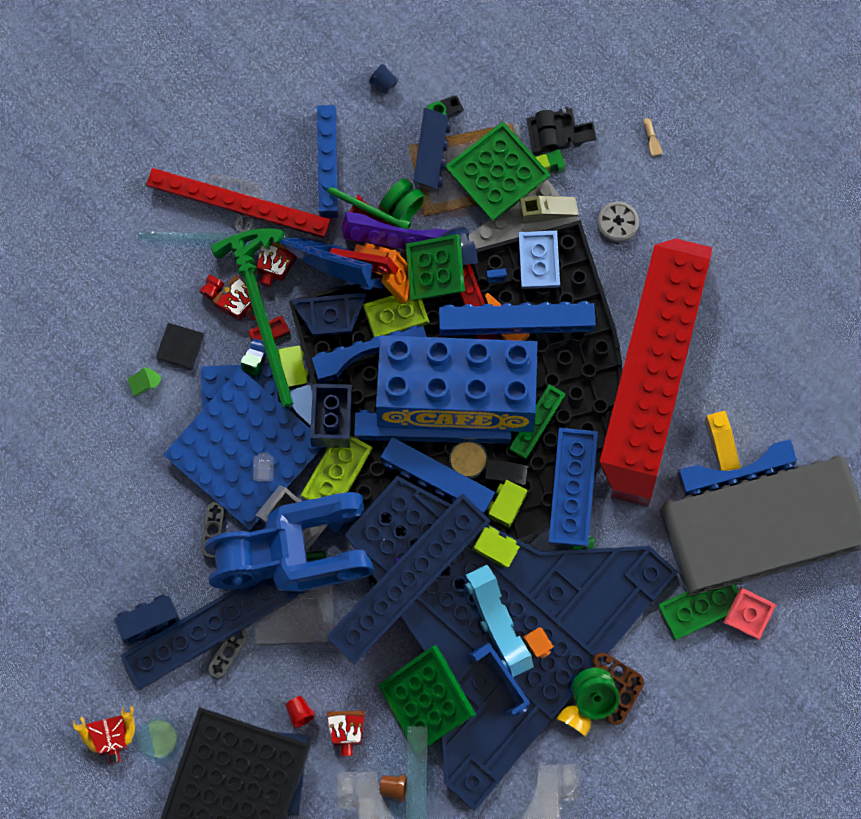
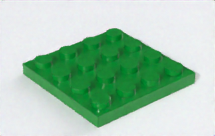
M503 121L445 165V169L492 222L520 202V198H525L551 177V174Z
M437 645L430 647L378 684L416 754L422 752L476 715Z

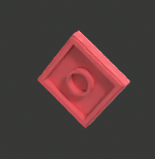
M740 587L723 623L760 640L776 604Z

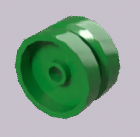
M403 178L385 194L378 208L388 215L392 214L397 219L405 218L410 220L421 208L426 196L419 189L413 190V184L407 178Z
M596 667L589 668L580 672L573 680V697L580 713L586 718L594 720L604 719L617 709L620 695L611 674L606 670Z

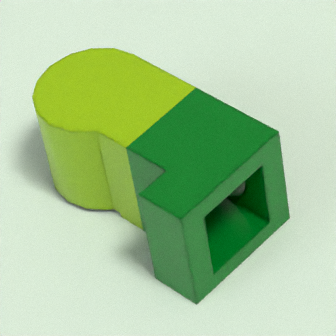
M560 149L536 157L548 172L556 169L558 174L566 172V165Z

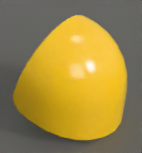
M575 705L563 709L556 719L570 725L579 731L583 737H586L591 727V719L583 716Z

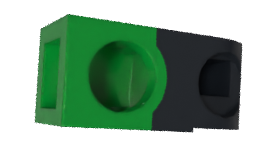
M451 96L427 105L428 109L447 115L448 119L464 111L458 96Z

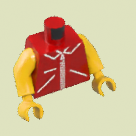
M123 706L120 716L86 724L87 727H85L84 718L80 717L82 724L76 725L73 720L74 729L78 731L83 743L92 752L98 753L100 756H108L109 765L120 763L119 751L127 749V745L131 743L135 733L134 707L131 706L130 712L127 713L124 711Z

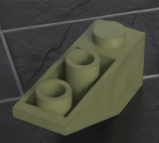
M533 196L520 198L523 224L579 215L576 197Z

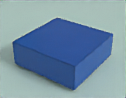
M506 268L487 271V283L506 281Z

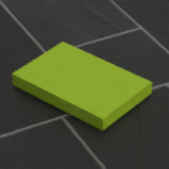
M410 291L406 303H400L392 295L363 304L373 337L380 335L389 336L394 331L403 332L412 326L418 325L421 327L429 324L422 300H410Z

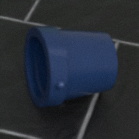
M381 64L372 74L368 83L389 94L399 79L384 64Z

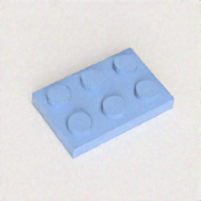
M557 231L519 232L521 289L560 287Z

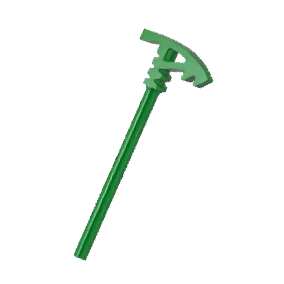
M254 229L221 240L211 245L213 256L217 259L223 258L230 251L234 252L235 264L239 268L238 274L244 277L282 407H291L294 403L254 275L257 268L253 265L254 259L251 257L262 246L269 250L273 241L279 245L280 239L283 238L285 233L279 229ZM253 240L247 246L245 245L246 242Z

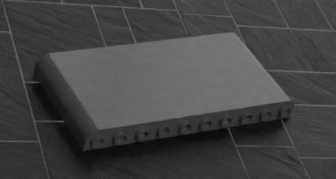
M841 455L833 456L827 461L818 460L805 467L804 465H799L790 471L781 470L768 477L767 475H762L753 481L744 480L731 487L730 485H725L716 491L707 490L694 497L693 495H688L679 501L670 500L665 502L660 510L688 597L861 550V498L845 457H841Z

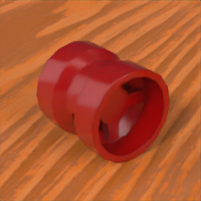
M208 275L205 280L206 284L201 286L199 293L213 301L218 295V290H222L224 283L220 279Z

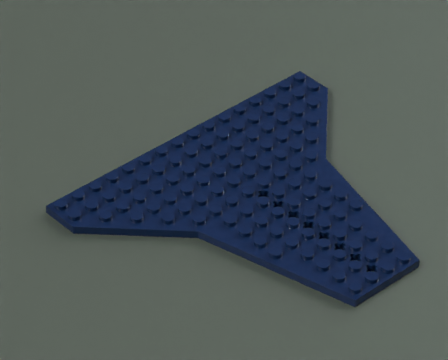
M397 476L349 529L345 537L354 550L366 551L367 556L370 557L373 563L374 572L371 575L378 582L395 564V558H401L411 547V540L414 542L418 540L451 504ZM382 514L390 515L389 524L387 522H385L384 524L381 522L382 518L380 516ZM487 524V525L485 526L486 528H489V527L495 528V527H493V526H491V525H489V524ZM396 527L399 529L403 527L405 529L404 537L396 535ZM495 528L500 532V536L504 538L508 536L517 541L516 545L520 546L509 568L505 569L471 550L480 535L479 533L449 564V576L439 575L400 616L424 652L430 647L437 645L476 714L441 738L444 784L472 810L475 811L549 722L554 719L573 696L572 683L574 678L580 672L594 668L592 665L593 656L597 653L608 654L678 573L673 566L650 546L540 552ZM488 565L496 577L501 593L499 599L501 604L507 608L514 624L512 628L516 637L520 636L522 638L536 628L541 627L554 646L549 650L551 653L543 659H540V657L533 658L531 655L534 667L513 677L530 702L526 706L527 710L519 716L506 714V711L518 702L486 655L475 662H471L467 657L480 646L490 643L500 660H502L488 632H484L480 622L483 620L475 601L470 602L469 592L465 585L468 583L467 574ZM455 580H463L464 582L462 585L464 586V588L456 589V584L454 583ZM604 657L598 658L597 660L601 663Z

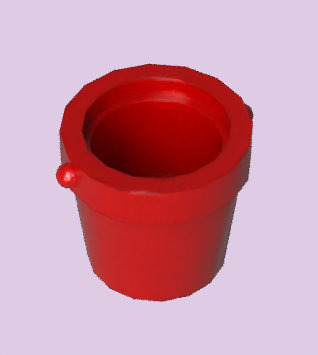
M297 696L285 704L293 728L302 727L316 717L313 709L309 707L302 696Z

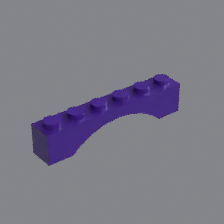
M347 211L345 212L341 227L343 239L406 250L407 243L439 238L448 231L439 228L430 230L403 229L381 223L363 214Z

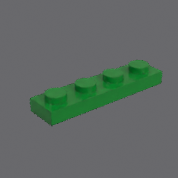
M550 384L548 385L536 404L534 432H519L509 448L511 452L525 460L527 459L566 395L564 392Z

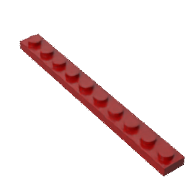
M156 168L151 169L146 186L152 189L324 239L331 222L328 218Z

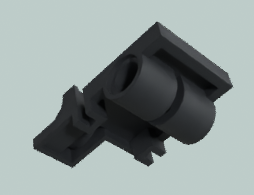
M565 107L566 112L564 113L562 108L556 112L552 110L537 112L535 116L526 118L533 155L570 147L569 142H572L574 148H577L583 143L597 140L594 122L575 125L573 110Z

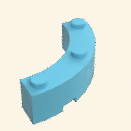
M488 565L467 574L468 583L465 585L469 594L473 596L483 620L480 622L484 632H488L502 659L501 661L511 676H517L533 668L531 655L521 637H516L512 628L514 627L512 619L505 605L501 604L499 599L501 593L497 580Z

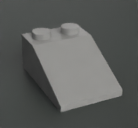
M279 485L255 516L266 524L268 514L278 507L302 501L287 488ZM328 524L303 529L306 551Z

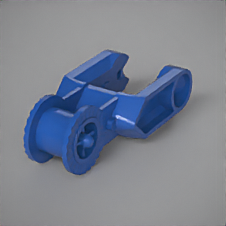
M346 492L283 505L268 514L266 529L254 532H227L209 538L205 543V551L215 556L217 571L209 576V585L220 590H235L254 586L256 583L263 581V579L273 578L278 590L301 592L370 576L374 572L373 563L364 550L347 551L335 557L307 562L303 529L358 520L364 511L362 495Z

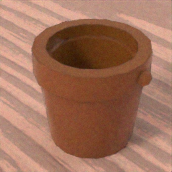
M405 774L401 776L383 775L379 794L395 799L399 803L404 802L408 777Z

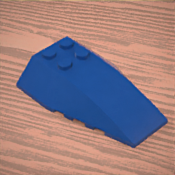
M303 237L280 239V243L298 258L326 274L345 280L346 284H360V288L371 290L372 287L383 288L385 286L381 282L383 275L372 272L373 264L330 253L332 248L354 251L355 249L353 248L346 249L335 244L325 245V242Z

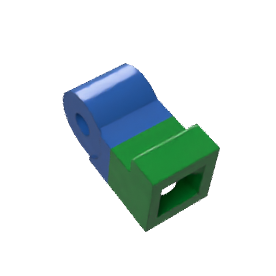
M254 338L246 355L242 357L240 362L241 369L245 373L257 377L267 357L262 340Z

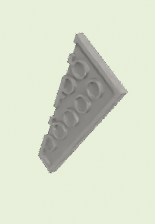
M546 180L526 197L560 195L551 183ZM518 202L494 222L489 220L470 233L469 241H473L477 249L519 237V232L542 231L575 222L579 219L577 216L523 224L520 202Z

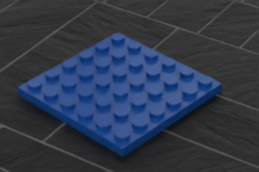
M239 368L163 455L251 531L260 521L255 515L279 485L288 489L324 447H311L310 428L286 407L283 408L279 401Z

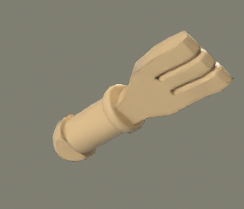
M645 118L643 125L647 132V138H649L648 147L652 157L663 154L659 141L655 138L656 134L652 127V121L649 118Z

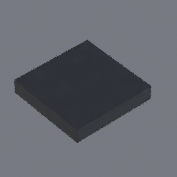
M168 322L156 359L192 370L205 336L204 333Z

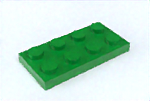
M731 585L688 597L687 592H684L658 604V607L676 641L725 618L737 596L738 589L736 585Z

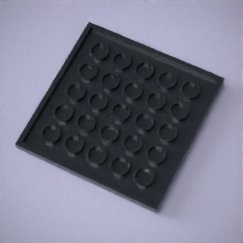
M199 707L160 819H287L311 744Z

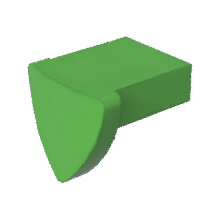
M143 367L141 371L128 378L133 396L143 394L156 387L161 381L159 374L146 367Z

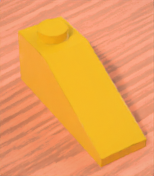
M726 411L707 415L704 422L720 470L740 469L732 429Z

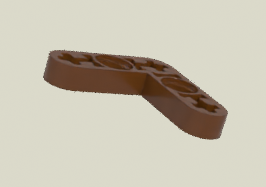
M597 653L592 658L593 667L604 670L608 669L613 680L621 685L618 690L620 697L624 693L630 697V701L626 705L622 704L621 701L619 702L618 706L625 708L624 711L619 710L617 714L620 717L619 720L613 721L614 717L612 715L606 717L609 724L620 725L626 719L644 686V678L641 674L607 653ZM604 657L603 661L605 663L611 664V662H613V664L610 667H607L606 665L599 666L600 662L597 659ZM616 666H620L623 670V674L619 678L613 674ZM631 678H637L638 685H634L631 691L625 690V688H631Z

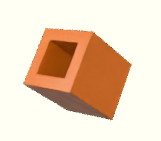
M541 627L536 628L521 638L533 658L540 657V659H543L551 653L549 650L554 647Z

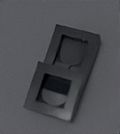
M486 460L484 479L498 483L508 480L516 485L523 486L526 484L528 466L504 461Z

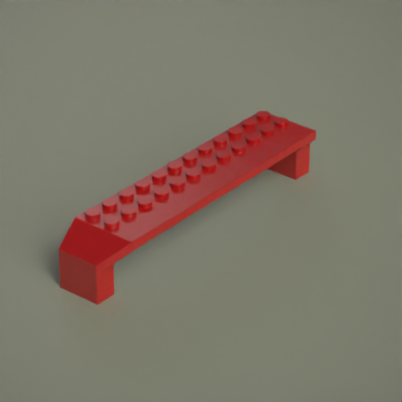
M677 238L654 245L599 462L612 490L611 498L646 507L650 503L713 247Z

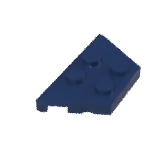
M366 293L292 299V304L313 337L352 333L366 299Z

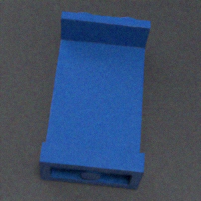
M490 643L484 644L470 653L467 657L471 662L478 661L486 655L518 702L507 710L506 714L519 716L527 710L526 706L530 702Z

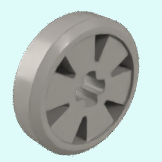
M611 202L605 205L598 215V230L608 241L614 243L626 242L638 230V214L631 205L625 202ZM617 218L619 221H623L620 226H617V223H613Z

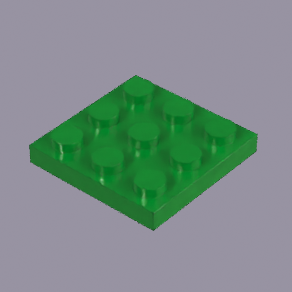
M455 234L406 244L410 300L417 301L465 292L460 235Z

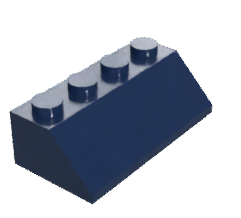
M424 108L413 182L415 189L438 193L439 187L442 188L443 185L441 169H445L446 158H443L444 151H448L449 140H446V135L451 131V122H449L447 115L428 108Z

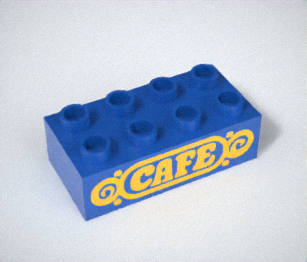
M380 335L376 401L377 426L534 432L537 341Z

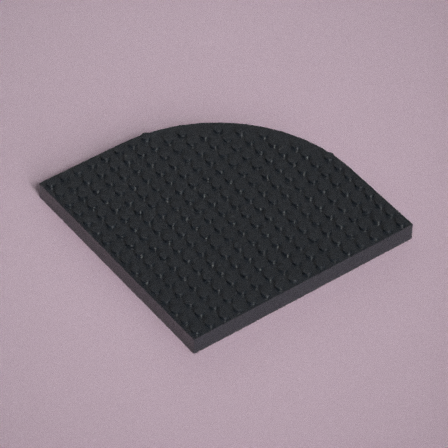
M581 220L542 230L557 231L560 287L521 289L519 237L477 248L478 263L470 264L484 302L485 295L489 293L500 304L510 303L512 306L522 303L539 305L543 302L551 303V305L561 302L578 304L582 301H587L589 304L594 303L596 326L594 332L530 333V336L525 340L537 341L536 404L549 384L566 394L527 459L525 460L509 450L519 432H511L510 444L475 443L483 449L486 460L504 461L528 466L526 484L520 486L527 490V495L510 528L493 520L488 523L525 544L532 542L550 529L559 428L598 431L594 479L601 469L599 462L622 375L620 344L614 321ZM506 268V281L487 283V271ZM347 284L296 299L366 293L364 304L392 296L393 294L385 286L383 288L372 287L371 290L360 288V284ZM460 293L422 300L429 319V324L423 326L427 337L477 339L476 335H439V307L444 305L462 307L464 303ZM289 300L312 386L313 384H319L312 357H315L317 353H330L335 348L351 347L353 343L359 341L365 343L373 338L363 306L352 333L313 337L294 308L292 300ZM379 353L370 354L350 364L338 379L322 383L352 385L351 436L354 438L355 413H360L361 410L377 413ZM360 440L373 447L348 492L362 495L363 514L397 476L452 504V499L446 496L444 498L439 497L434 493L435 490L429 487L425 489L419 486L416 480L412 478L410 480L400 475L398 470H389L382 465L381 456L390 441ZM400 441L454 470L451 464V454L461 443ZM485 466L478 474L466 476L494 491V502L498 497L496 491L499 485H504L505 483L485 480ZM487 511L485 516L489 517L490 512ZM382 514L380 516L382 518L381 522L383 524L385 522H387L388 524L390 523L389 514ZM396 527V535L404 537L405 529L403 527L400 529ZM447 567L441 574L448 573L449 568ZM372 575L368 576L369 584L372 588L377 582Z

